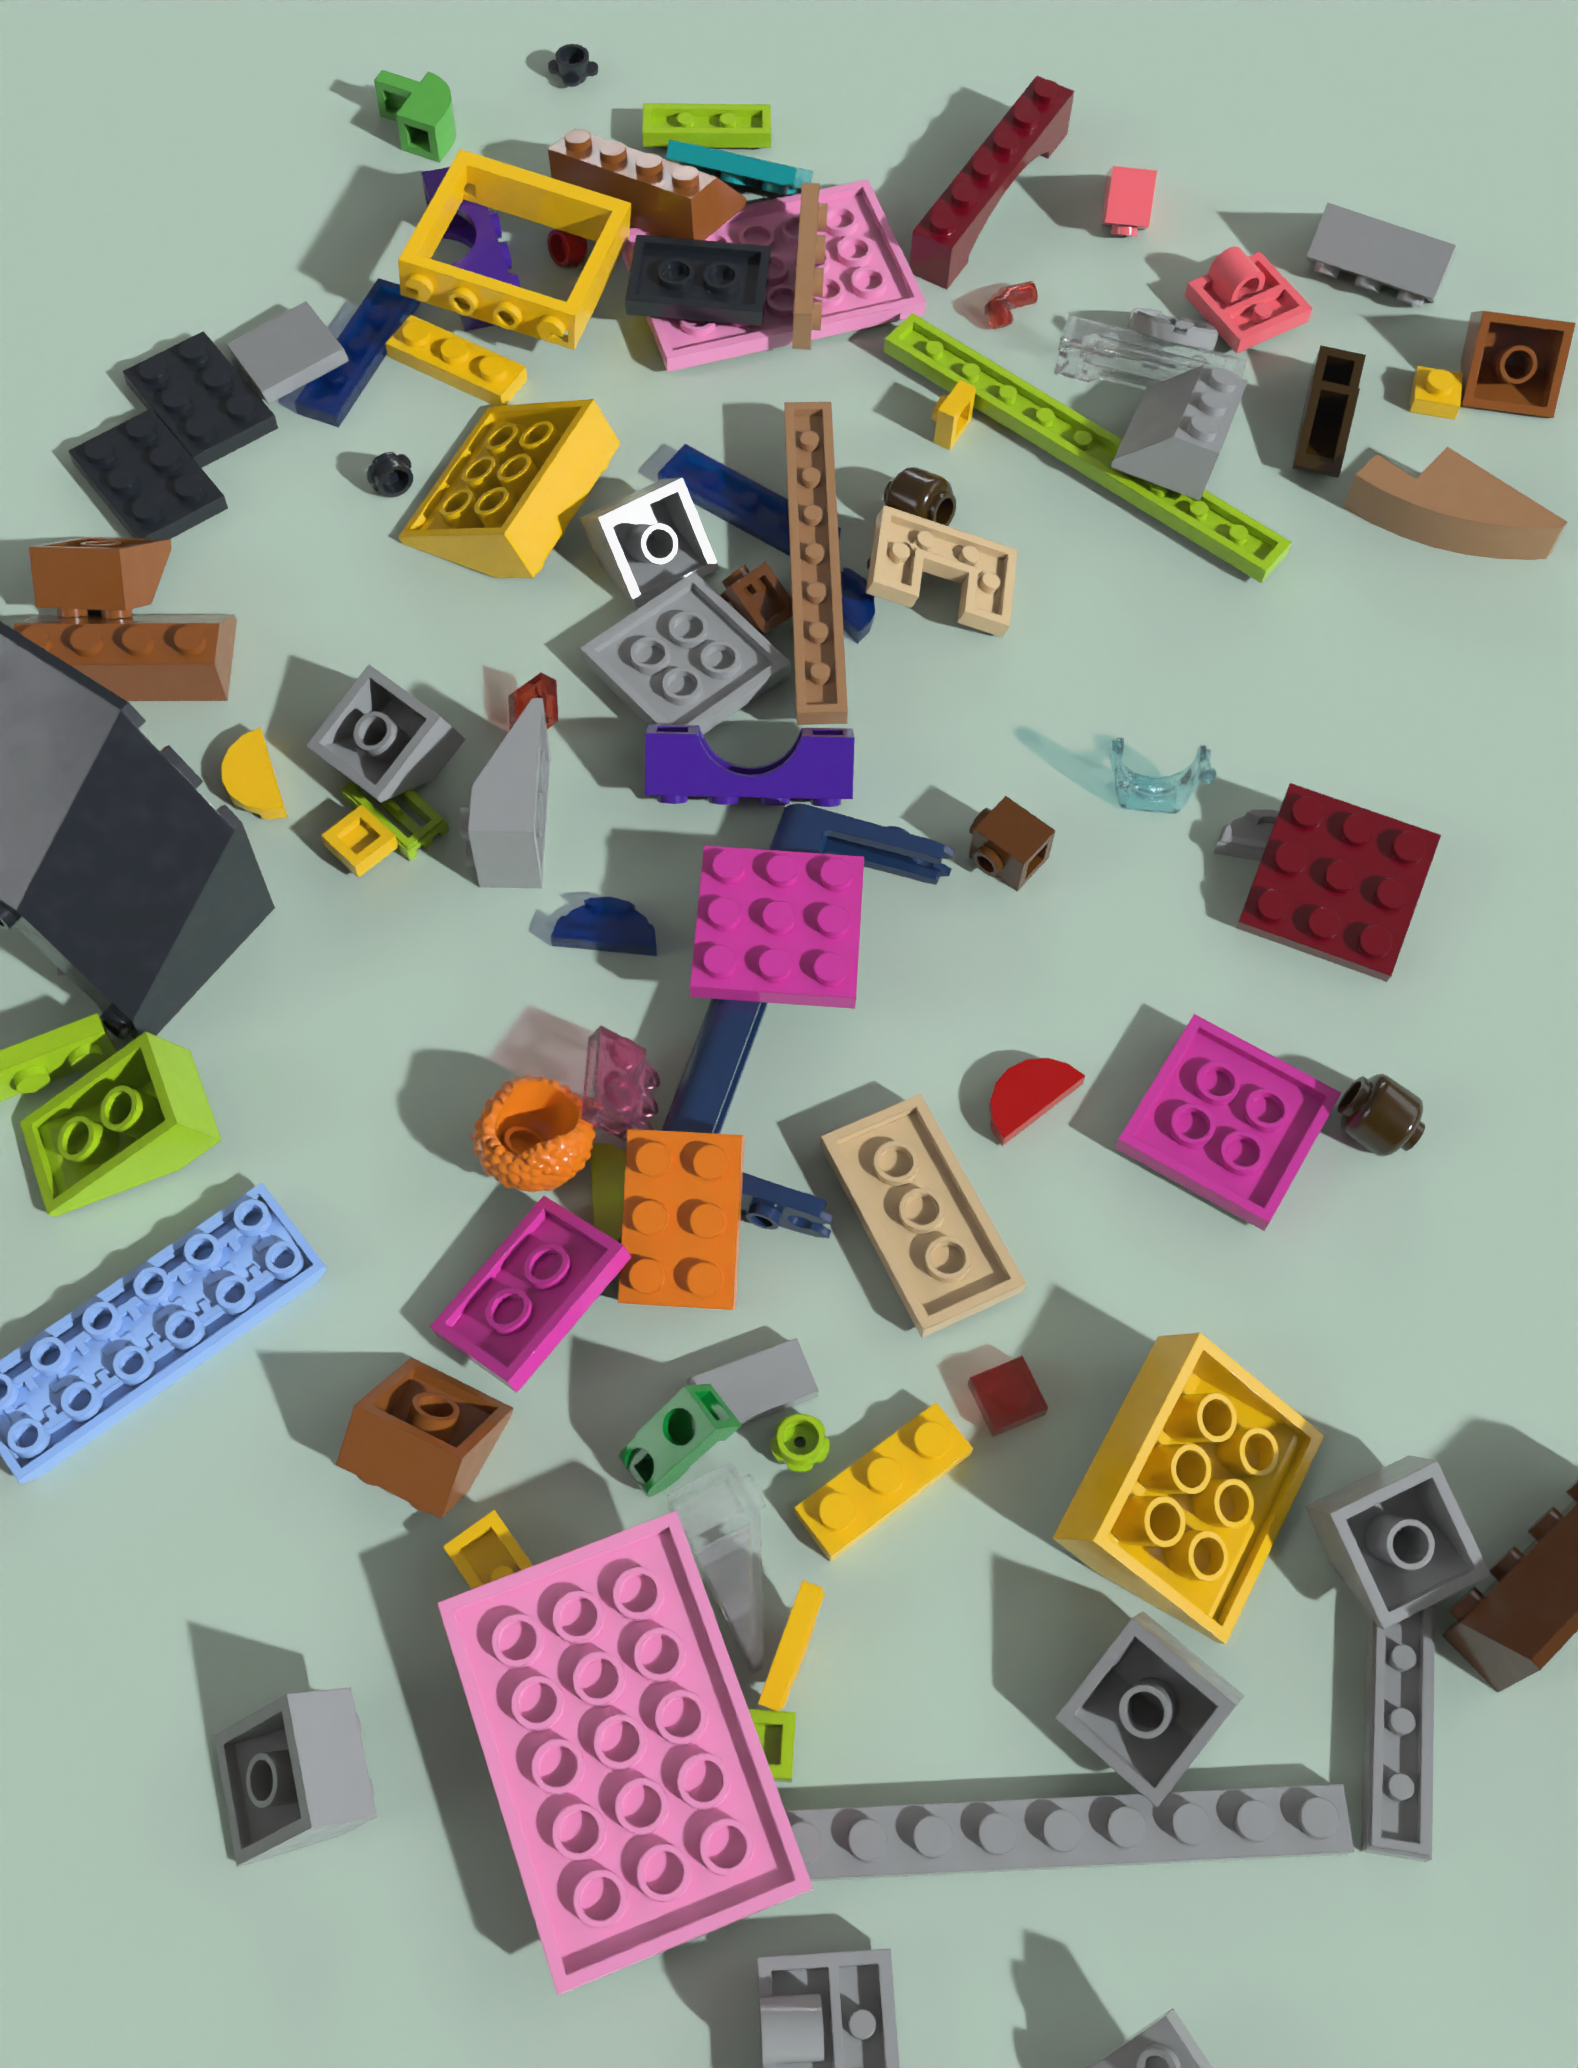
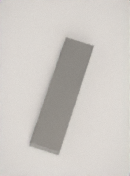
M1435 1604L1384 1630L1379 1628L1367 1613L1361 1852L1421 1862L1432 1860Z

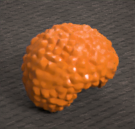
M515 1076L512 1080L503 1083L501 1089L496 1091L494 1096L489 1097L486 1101L485 1107L481 1111V1116L474 1125L476 1131L472 1133L471 1139L475 1142L473 1150L478 1156L484 1172L489 1176H493L504 1187H512L531 1193L543 1190L552 1191L584 1169L585 1163L590 1159L593 1150L592 1143L596 1137L594 1131L596 1123L592 1120L591 1109L587 1108L588 1105L585 1100L580 1099L579 1094L571 1092L570 1088L566 1085H559L558 1081L554 1079L548 1080L546 1077Z

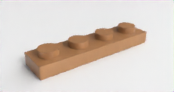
M802 182L792 349L811 350L812 330L821 331L822 302L813 301V298L823 297L824 268H815V264H824L826 235H817V232H826L828 203H819L820 183Z

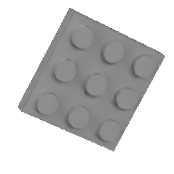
M692 572L580 647L581 660L647 725H699L703 735L788 676L791 668V661L695 572Z

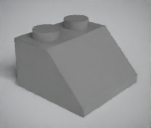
M683 478L661 479L580 518L599 564L635 610L692 572L703 578L719 570Z
M369 664L306 746L378 801L383 802L435 780L466 739L440 715Z
M1408 1455L1304 1506L1330 1563L1376 1625L1383 1630L1491 1576L1437 1460Z
M1142 1611L1131 1618L1055 1719L1152 1804L1158 1807L1244 1695Z
M351 1687L286 1694L214 1736L236 1866L248 1865L339 1837L377 1818L373 1800V1784L368 1775L360 1735L361 1724L355 1710Z

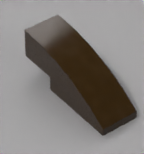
M1320 345L1313 363L1293 459V469L1335 478L1339 477L1360 391L1358 387L1365 362V354Z

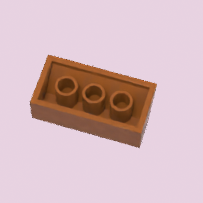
M571 130L548 148L551 178L630 202V225L661 237L705 240L746 206V198L715 176L700 172L692 166H683L662 159L657 154L645 153L627 147L622 142L610 141L592 135L587 130Z
M235 614L133 615V617L106 619L102 618V615L81 617L36 615L14 624L13 630L126 701H228L237 624Z

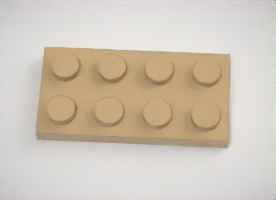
M921 1094L821 1136L820 1146L921 1338L1024 1292L1026 1286L1024 1278Z

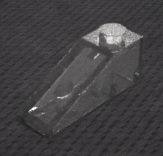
M731 1461L667 1494L669 1512L677 1510L695 1563L751 1674L763 1669L764 1659L761 1513L759 1510L766 1507V1503L753 1476L749 1473L741 1477L734 1462Z

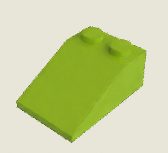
M148 1032L141 1034L20 1121L47 1215L53 1217L176 1172L222 1141L191 1051Z

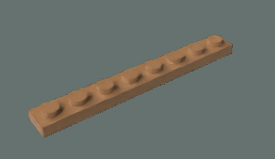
M784 402L797 725L847 724L848 706L831 402Z

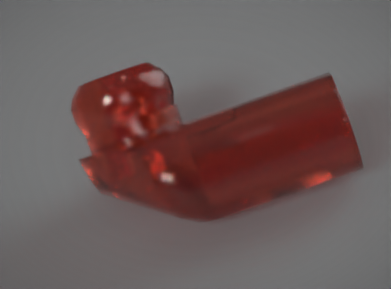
M1028 281L1000 288L992 295L984 307V314L989 317V325L992 329H1000L1012 324L1014 318L1010 310L1037 302L1038 294L1034 282Z

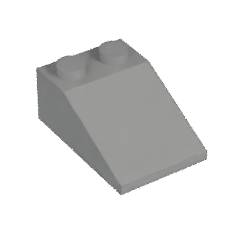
M532 698L472 784L470 807H461L460 835L462 839H467L466 863L467 867H475L479 887L542 888L551 763L543 698Z

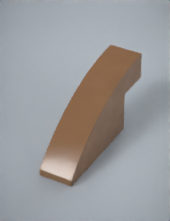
M1449 447L1417 478H1414L1376 454L1355 474L1343 505L1345 509L1371 524L1403 538L1455 553L1495 559H1546L1552 553L1568 523Z

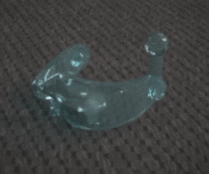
M1118 737L1117 740H1112L1110 744L1109 757L1112 771L1115 774V790L1119 805L1123 809L1176 814L1187 804L1199 780L1204 784H1211L1217 776L1215 769L1211 767L1210 763L1211 750L1206 749L1205 745H1199L1194 761L1184 770L1170 776L1150 777L1134 773L1121 761L1124 752L1123 738Z

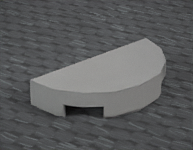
M1253 809L1247 811L1245 816L1233 820L1229 825L1226 824L1222 828L1213 853L1261 861L1278 811Z

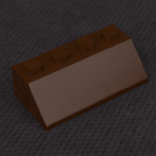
M1578 1479L1566 1491L1573 1501L1562 1513L1554 1506L1546 1511L1527 1531L1535 1540L1522 1553L1513 1546L1489 1569L1490 1574L1496 1580L1483 1593L1474 1586L1448 1611L1456 1621L1442 1636L1497 1692L1540 1671L1578 1631Z

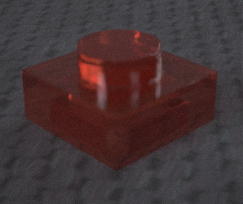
M540 672L508 695L509 731L532 698H543L547 729L558 722L557 683L555 679Z
M1023 1356L969 1378L967 1385L992 1437L1042 1417L1047 1413L1048 1406Z

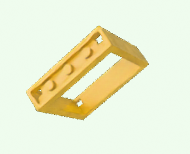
M460 149L398 259L401 295L575 350L629 240L631 203ZM463 199L596 241L567 302L431 259Z

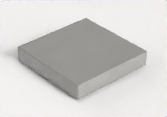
M307 301L226 343L233 358L267 404L280 399L349 361L344 348Z

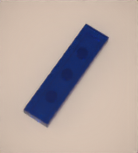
M378 278L337 338L344 348L349 361L306 384L294 402L297 414L339 428L386 357L385 343L406 319L414 314L421 301L401 295L399 284Z
M684 444L658 472V481L661 479L683 478L693 504L790 556L787 498L687 444ZM838 527V537H839V540H840V533H841V528H840V527Z

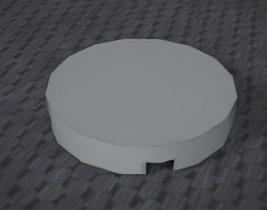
M1135 308L1132 310L1127 327L1136 332L1191 347L1215 348L1219 332L1212 325L1183 316L1181 318L1168 317L1165 314H1161L1162 311Z

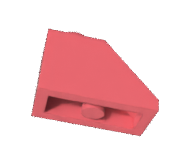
M1113 166L1106 173L1102 225L1112 226V235L1137 237L1138 229L1145 230L1149 227L1157 170Z

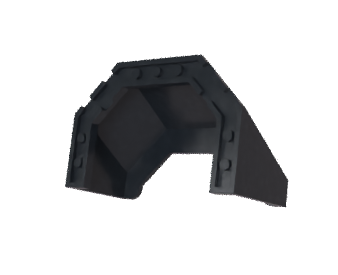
M0 621V927L10 930L14 925L97 1004L102 1011L100 1015L101 1020L107 1030L122 1040L128 1035L136 1039L144 1032L157 1036L275 909L243 823L226 805H222L215 810L196 790L203 780L170 745L165 746L159 751L139 730L146 720L128 701Z

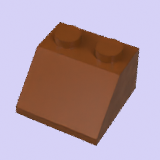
M1490 311L1471 312L1461 357V373H1463L1460 406L1554 418L1576 323Z
M80 537L30 546L29 554L36 608H56L58 617L87 616L88 609L101 610L102 618L106 619L133 617L132 609L152 604L172 549L171 539Z
M411 1357L354 1405L336 1465L355 1474L362 1482L378 1486L409 1502L415 1509L431 1513L442 1519L469 1492L511 1418L514 1408Z

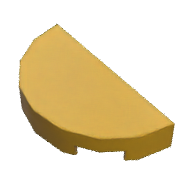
M261 727L242 735L228 748L221 764L222 783L233 805L238 809L243 808L247 812L260 814L261 819L265 820L288 818Z
M802 1580L758 1704L778 1712L780 1709H784L793 1681L798 1675L816 1624L817 1614L824 1599L825 1592H823V1587Z

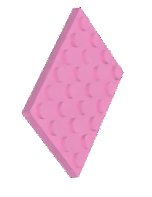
M869 180L819 189V203H828L826 232H817V235H826L824 264H815V268H824L823 297L813 298V301L822 302L821 331L812 330L811 340L905 320L912 313L917 316L925 315L926 300ZM801 193L747 204L741 211L705 239L706 241L771 246V262L762 326L645 316L667 372L792 345ZM639 228L630 229L629 240L621 254L628 274H630L636 235H659Z
M677 1510L437 1603L558 1995L813 1890Z

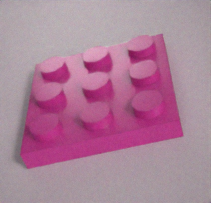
M704 845L690 997L855 1009L864 856Z
M1194 1014L1119 1137L1115 1149L1265 1231L1339 1099L1341 1092Z

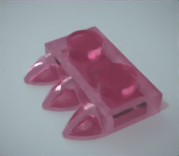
M602 1025L588 1037L581 1119L627 1142V1129L655 1130L646 1117L657 1115L659 1108L655 1098L648 1090L658 1088L661 1084L660 1078L654 1067L646 1060L645 1048Z

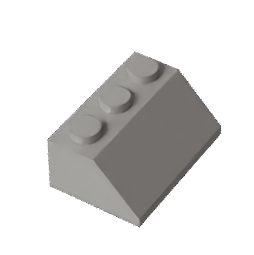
M1327 202L1306 257L1308 261L1315 263L1313 271L1337 279L1341 271L1357 277L1354 285L1379 293L1381 287L1385 286L1399 291L1397 300L1422 307L1424 300L1434 303L1455 255L1456 245Z
M1202 365L1147 387L1111 467L1200 501L1248 381L1237 377L1235 373L1228 369Z

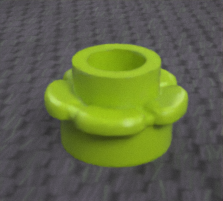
M795 1414L784 1417L776 1425L775 1430L777 1434L771 1439V1451L778 1462H785L789 1470L800 1473L807 1472L813 1468V1464L816 1462L821 1463L825 1460L829 1453L830 1441L825 1437V1426L819 1419L811 1415ZM796 1439H804L806 1445L803 1448L796 1447L794 1444Z

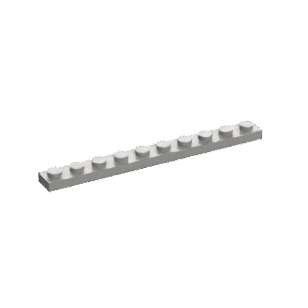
M1344 1784L1169 1792L1158 1807L1140 1793L785 1811L810 1881L1348 1855L1354 1852Z

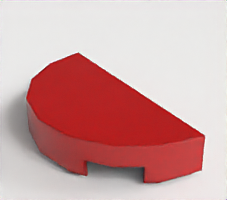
M1050 1058L1026 1059L1008 1068L995 1083L989 1104L991 1130L1001 1146L1079 1088L1084 1082L1085 1075L1068 1063Z

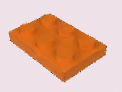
M627 1129L621 1244L625 1246L631 1258L619 1273L618 1303L723 1310L736 1309L745 1135Z

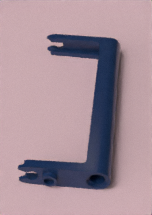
M800 803L790 804L784 808L769 850L864 856V867L934 885L938 883L939 877L950 876L952 869L941 862L942 859L953 858L955 852L945 844L910 834L900 827H885ZM711 999L661 1131L721 1133L768 1003ZM743 1172L741 1215L746 1216L750 1223L764 1229L773 1230L780 1226L814 1237L829 1238L831 1230L823 1226V1224H830L833 1216L824 1211L827 1203L826 1200Z

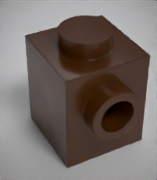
M1005 796L992 810L989 808L983 809L973 821L969 833L973 835L969 857L974 860L982 872L998 877L1018 891L1049 858L1056 830Z

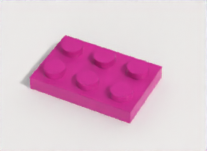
M543 1196L429 1327L441 1340L517 1393L630 1260L631 1255L624 1245L548 1197Z

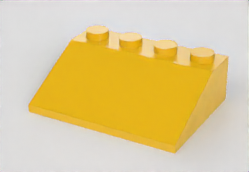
M594 399L488 407L398 538L404 545L495 578H534L543 568L544 561L557 541L565 534L566 527L579 507L587 500L588 493L601 473L607 469L610 459L621 443Z
M1189 1333L1158 1336L1062 1518L1053 1539L1098 1574L1217 1643L1226 1644L1325 1435L1203 1334Z

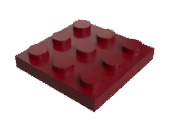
M1290 783L1236 928L1387 982L1394 971L1441 835Z

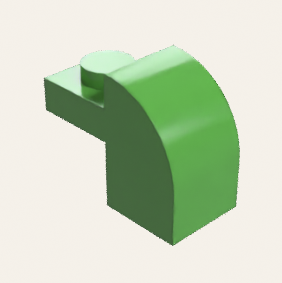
M381 70L374 79L379 113L381 117L397 122L402 151L440 163L456 139V125L449 86L442 78L429 71L419 82Z

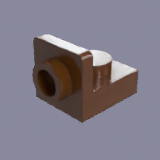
M764 562L751 572L744 565L722 581L726 590L720 596L727 603L730 602L734 609L763 636L792 617V598L767 562Z

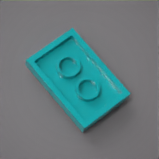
M669 140L667 159L679 161V164L683 166L695 167L698 171L714 176L715 170L721 171L720 180L744 186H755L756 179L763 180L762 190L783 195H795L797 188L802 187V182L811 183L813 171L687 142Z

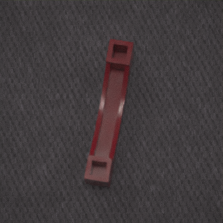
M1039 76L1033 79L913 230L909 266L914 276L946 290L950 287L967 265L969 254L979 234L1012 182L1039 155L1048 159L1067 135L1075 91Z

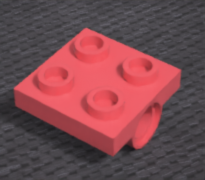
M1236 246L1230 247L1218 255L1211 264L1208 274L1188 282L1185 297L1210 325L1215 327L1214 329L1218 330L1219 335L1236 354L1307 323L1313 309L1261 252L1247 256L1240 247Z

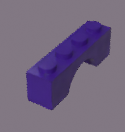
M450 167L421 172L427 207ZM463 199L442 238L463 243L471 250L463 258L451 265L521 287L517 273L509 274L508 272L509 269H512L508 244L506 241H498V239L502 238V232L497 211H489V207ZM460 314L464 331L495 326L494 324Z
M648 724L645 733V795H657L658 802L667 804L685 803L688 801V796H708L709 803L718 805L737 804L739 797H759L760 804L769 806L790 804V798H811L810 804L820 807L841 805V799H853L854 732L851 728L802 727L794 744L782 757L763 766L745 767L730 763L717 755L706 742L699 725Z

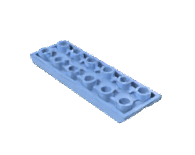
M263 1183L242 1195L0 1360V1455L19 1483L22 1484L35 1480L47 1473L321 1279L327 1270L326 1266Z

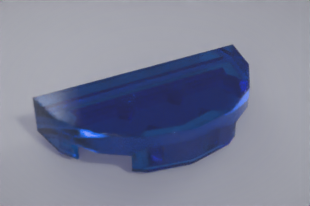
M843 567V571H840L843 630L858 644L870 632L875 619V596L866 593L867 581L865 578L852 569Z
M611 896L584 900V905L573 909L566 916H561L557 920L550 937L551 944L555 947L657 956L653 925L635 909L634 904Z

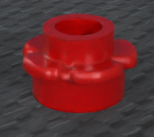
M558 229L550 231L547 244L553 261L561 267L570 264L578 267L579 263L583 262L587 252L586 238Z

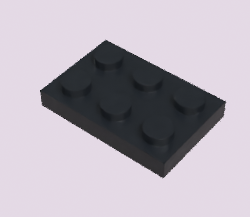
M636 235L625 298L626 314L762 326L771 262V246Z
M204 331L123 371L129 388L147 410L152 409L201 468L278 429L274 413Z
M152 409L68 451L75 467L132 538L172 539L228 509L223 493Z

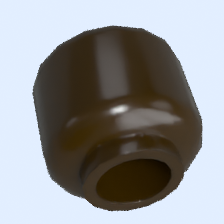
M918 467L906 468L898 473L885 488L883 498L886 506L945 526L950 524L955 515L956 499L950 482L937 474Z
M1377 1074L1369 1079L1364 1076L1359 1077L1347 1089L1338 1105L1337 1111L1342 1115V1130L1349 1137L1378 1156L1391 1155L1400 1148L1404 1151L1410 1150L1420 1140L1425 1130V1124L1420 1121L1423 1114L1422 1100L1385 1074Z

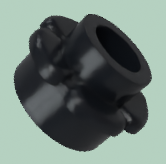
M394 452L382 453L369 466L367 480L370 484H373L374 490L380 492L383 496L390 498L398 497L404 494L413 483V473L410 470L412 466L411 461L404 454L396 455Z

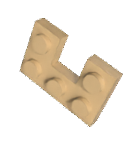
M883 505L876 518L866 593L912 608L919 598L922 571L961 584L957 623L1002 637L1010 627L1018 550Z

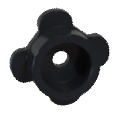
M567 44L560 47L556 51V59L548 63L549 72L557 74L562 78L563 84L569 87L578 86L586 80V77L595 76L598 73V64L589 61L588 50L578 44Z

